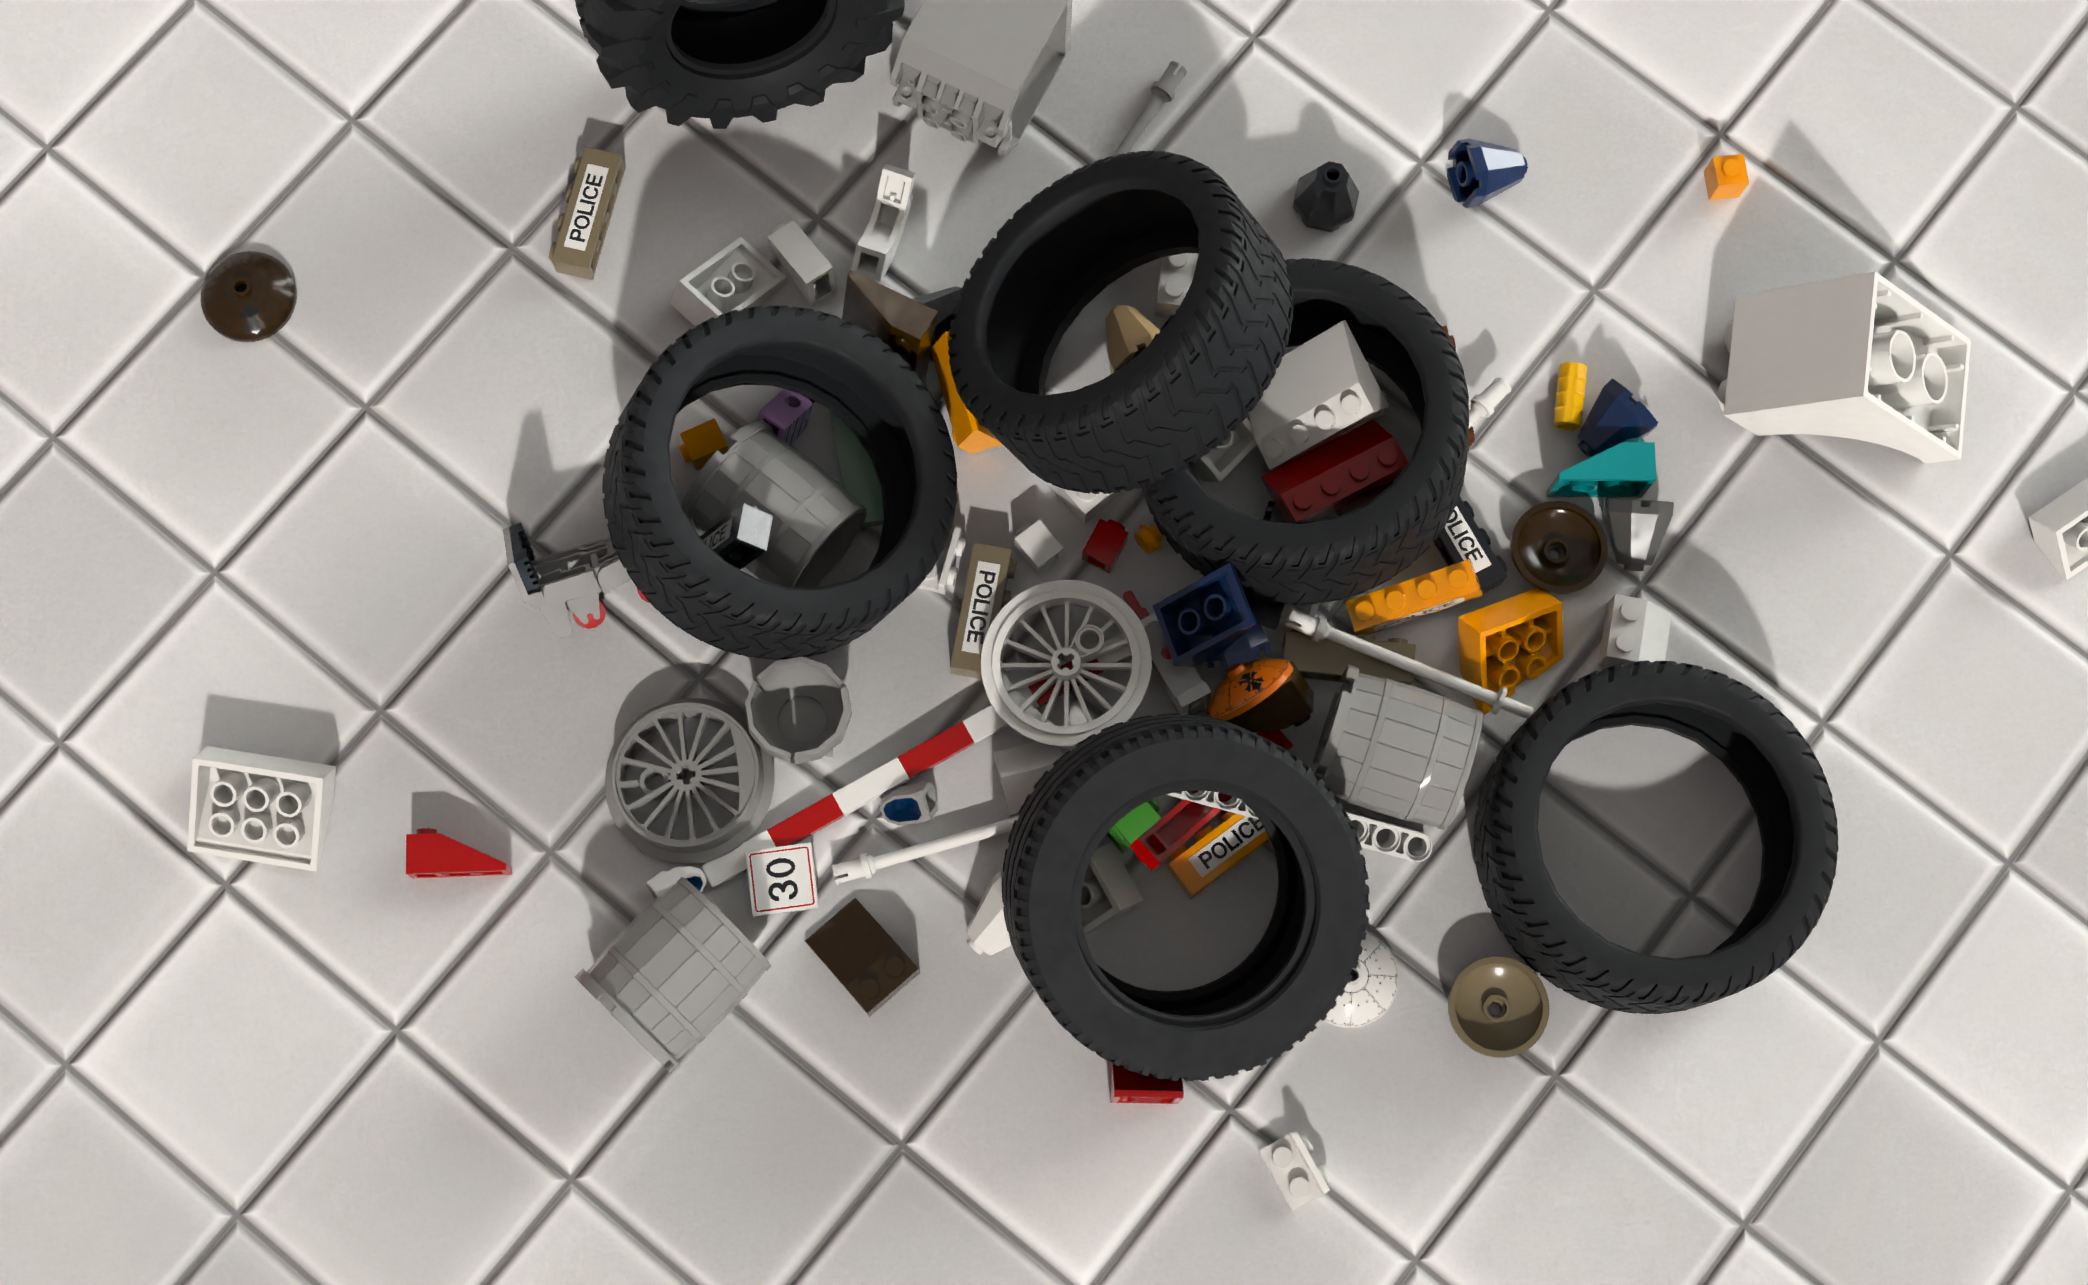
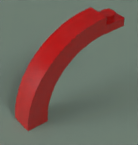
M1280 730L1260 731L1257 733V735L1278 744L1287 751L1294 746ZM1218 793V798L1221 802L1229 801L1232 798L1230 795ZM1183 799L1155 825L1136 839L1130 847L1136 853L1137 858L1152 871L1222 810Z

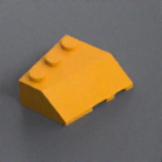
M947 331L932 346L931 353L951 421L954 442L957 447L971 454L1001 446L1003 444L973 416L957 393L948 354V340H951L952 337L949 336V331Z
M1535 588L1459 616L1460 673L1463 679L1496 693L1500 688L1505 687L1507 688L1506 697L1509 698L1516 693L1514 688L1527 678L1534 680L1563 659L1562 602L1548 592ZM1472 697L1477 709L1482 711L1483 716L1491 711V704Z

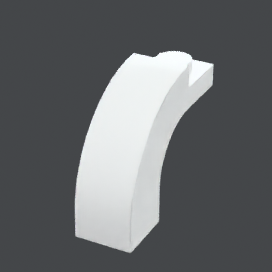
M889 164L883 167L870 221L863 236L856 244L852 271L877 281H881L886 274L907 222L913 199L911 194L916 173Z

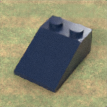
M1232 563L1222 566L1153 605L1174 666L1197 667L1224 652L1256 624L1235 566Z

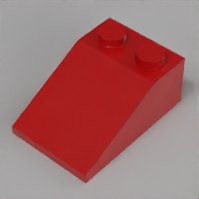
M1111 1063L1110 1103L1178 1104L1184 1098L1182 1078H1179L1178 1081L1158 1079L1153 1074L1149 1073L1148 1076L1141 1075L1140 1073L1125 1069L1123 1065L1117 1066Z

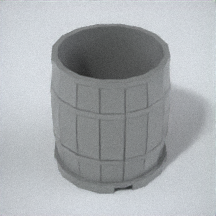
M753 420L731 436V439L736 443L724 455L717 450L707 461L687 491L681 504L682 510L686 513L693 527L704 534L743 503L759 507L761 511L773 515L767 551L742 568V570L756 579L786 587H817L839 563L854 542L866 519V508L859 504L838 481L834 480L816 463L798 451L797 448L774 435L772 427L765 421Z
M1347 665L1340 681L1347 682V685H1342L1340 693L1335 692L1313 760V763L1317 764L1315 773H1318V776L1327 784L1336 797L1346 800L1350 804L1402 819L1403 821L1416 822L1445 830L1455 815L1471 772L1482 730V711L1471 709L1445 696L1388 678L1384 679L1359 673L1358 667Z
M681 877L674 886L657 900L650 903L606 947V950L587 972L582 969L575 978L657 1061L672 1073L679 1066L676 1061L698 1042L700 1043L726 1018L740 1001L747 996L750 989L765 971L771 967V964L707 897L687 879Z

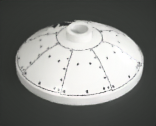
M1365 931L1367 933L1365 940L1361 941L1363 950L1362 954H1359L1358 965L1356 969L1352 968L1357 973V979L1347 983L1342 997L1338 995L1335 1000L1336 1006L1330 1009L1326 1014L1327 1017L1324 1019L1325 1022L1343 1028H1356L1367 1025L1381 1017L1391 1006L1396 996L1398 969L1395 959L1388 947L1379 938Z

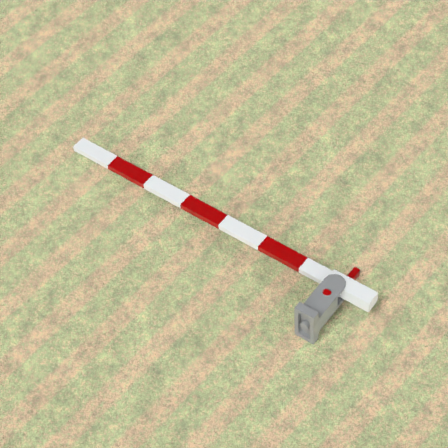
M1131 590L1123 593L1124 601L1138 616L1146 631L1151 649L1152 667L1176 706L1177 713L1196 715L1208 708L1211 700V690L1205 680L1202 681L1195 667L1174 666L1155 612L1150 615L1146 608H1142ZM1119 633L1105 641V647L1124 640L1125 637L1122 633ZM1124 647L1087 663H1121L1131 657L1129 647ZM1072 660L1062 665L1061 670L1065 667L1069 670L1073 669ZM1086 670V671L1091 672V673L1096 674V675H1099V674L1105 672L1106 670ZM1050 678L1018 691L1028 700ZM1056 683L1032 705L1035 709L1048 703ZM1064 683L1062 684V687L1059 691L1057 698L1064 694ZM1069 683V691H1070V690L1073 689L1071 683ZM990 705L749 839L732 852L712 860L701 867L712 888L715 889L747 871L745 851L794 845L1008 726V724Z

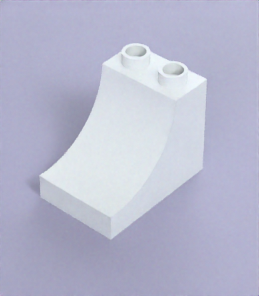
M1877 272L1736 296L1734 320L1728 322L1724 334L1725 344L1730 353L1728 377L1721 382L1718 390L1719 405L1725 417L1757 436L1777 434L1835 436L1894 448L1910 454L1924 463L1961 459L1971 340Z

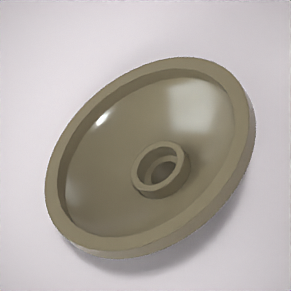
M1486 957L1471 963L1456 977L1448 997V1014L1455 1033L1470 1049L1488 1057L1507 1058L1523 1053L1540 1039L1549 1018V999L1542 981L1528 966L1508 957ZM1491 1003L1499 1006L1500 1012L1498 1015L1490 1013L1489 1006Z

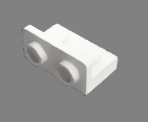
M955 526V529H950L944 550L941 552L932 571L918 588L945 595L947 587L954 586L958 568L953 566L956 556L962 557L967 538L962 537V527Z
M1295 1130L1258 1151L1291 1211L1330 1191L1327 1184L1331 1182V1179L1322 1164L1316 1166L1310 1153L1314 1152V1149L1304 1133L1299 1136Z

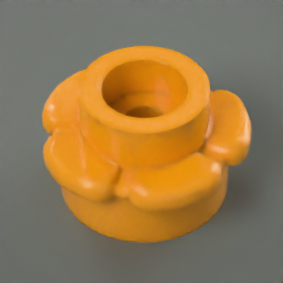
M1141 524L1139 526L1140 530L1134 534V538L1140 548L1147 554H1151L1155 550H1161L1163 536L1154 525L1147 527V525Z

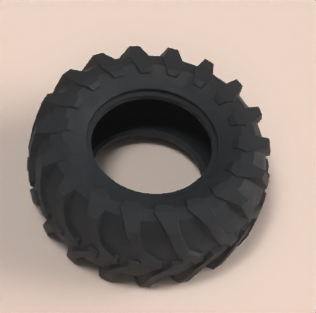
M575 0L577 12L581 18L579 21L584 37L588 39V43L599 54L596 62L611 89L625 87L628 102L638 113L657 106L666 110L667 122L669 124L680 126L690 117L710 118L713 129H726L733 118L752 115L762 123L775 121L778 109L792 104L812 107L824 102L826 88L836 83L854 82L864 75L866 57L883 52L892 43L893 21L902 17L905 8L904 0Z

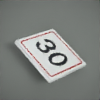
M811 842L745 851L753 917L819 908Z

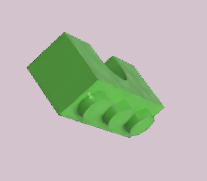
M1153 799L1143 803L1121 818L1108 831L1106 836L1123 854L1136 839L1160 820L1161 817L1157 813L1160 811L1159 806Z

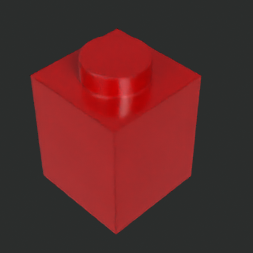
M1100 518L1082 551V560L1110 574L1128 541L1129 533L1124 531L1125 527L1119 522L1111 519L1106 522Z

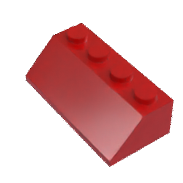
M1372 419L1345 435L1339 436L1261 476V480L1285 522L1305 524L1315 522L1394 481L1408 464V461L1395 438Z

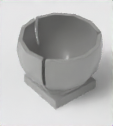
M800 656L775 661L756 676L757 682L753 680L744 707L749 734L766 754L792 764L819 760L824 756L833 757V749L842 742L852 716L847 685L828 665Z

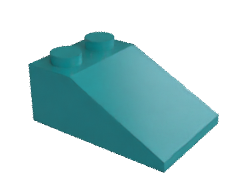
M1642 438L1627 439L1625 442L1619 443L1560 472L1546 491L1547 497L1642 498L1657 480L1655 442H1644Z

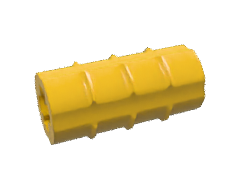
M1564 362L1559 366L1553 427L1558 430L1577 431L1581 429L1582 413L1584 412L1585 383L1587 382V366L1584 364Z

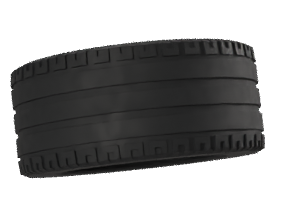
M1171 713L1129 719V722L1116 723L1102 729L1097 735L1092 734L1077 743L1075 745L1076 748L1072 751H1066L1064 755L1053 763L1054 767L1049 772L1047 770L1044 772L1043 776L1033 786L1035 788L1031 795H1027L1025 802L1018 812L1019 818L1017 821H1014L1008 838L1009 846L1005 850L1004 875L1002 878L1003 911L1012 948L1025 975L1057 1022L1082 1045L1092 1052H1096L1097 1055L1117 1066L1123 1065L1125 1069L1140 1073L1141 1075L1148 1076L1150 1073L1155 1078L1170 1079L1172 1081H1178L1179 1078H1183L1185 1081H1206L1212 1076L1216 1079H1221L1228 1075H1238L1240 1070L1244 1069L1247 1072L1253 1070L1258 1065L1267 1064L1266 1060L1271 1057L1274 1059L1280 1057V1054L1286 1050L1289 1051L1294 1048L1292 1044L1297 1040L1302 1042L1310 1031L1313 1032L1317 1028L1315 1024L1320 1019L1324 1021L1327 1017L1326 1014L1331 1008L1333 1009L1336 1006L1335 1000L1338 995L1342 997L1345 992L1344 988L1347 983H1350L1352 968L1356 969L1359 954H1362L1361 941L1366 938V925H1368L1369 921L1366 910L1370 909V902L1368 901L1370 891L1369 886L1365 882L1368 879L1365 857L1362 854L1360 855L1359 852L1362 850L1355 828L1350 826L1349 822L1351 820L1340 801L1334 797L1335 794L1327 784L1302 760L1278 744L1233 723L1202 715ZM1204 790L1219 792L1241 799L1255 813L1265 828L1274 849L1278 870V891L1273 915L1267 930L1254 950L1241 964L1219 979L1199 987L1179 991H1157L1137 987L1114 977L1101 968L1092 957L1084 935L1081 918V895L1084 878L1091 858L1108 831L1121 818L1143 803L1174 792Z

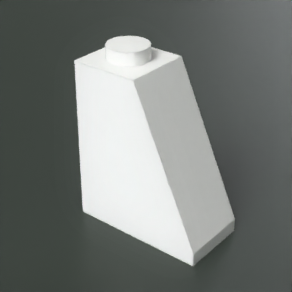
M794 220L787 225L785 223L780 224L771 231L767 237L771 251L811 307L837 291L833 266Z

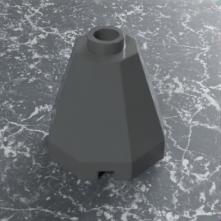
M1604 498L1603 512L1616 562L1624 564V570L1644 571V565H1652L1672 519L1674 502Z

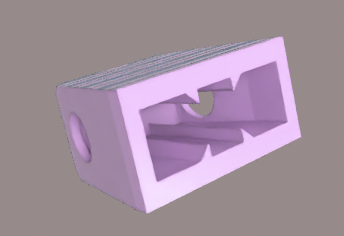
M783 389L759 411L757 420L765 421L772 427L774 435L792 445L807 427L815 401L803 394Z

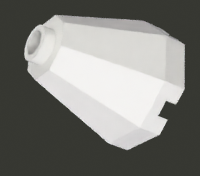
M1001 870L991 879L966 930L967 935L970 937L967 943L979 955L985 952L991 956L1011 946L1003 911L1002 878L1004 872Z

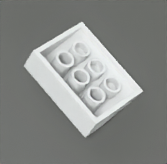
M1343 320L1282 357L1279 368L1276 369V374L1271 380V384L1267 390L1263 391L1262 398L1248 414L1255 442L1269 470L1312 451L1389 408V405L1346 320Z
M207 746L194 756L192 760L187 851L317 872L334 799L336 766Z

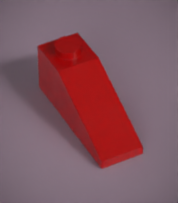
M421 828L416 830V834H406V874L413 879L512 875V868L508 864L441 833H437V829Z

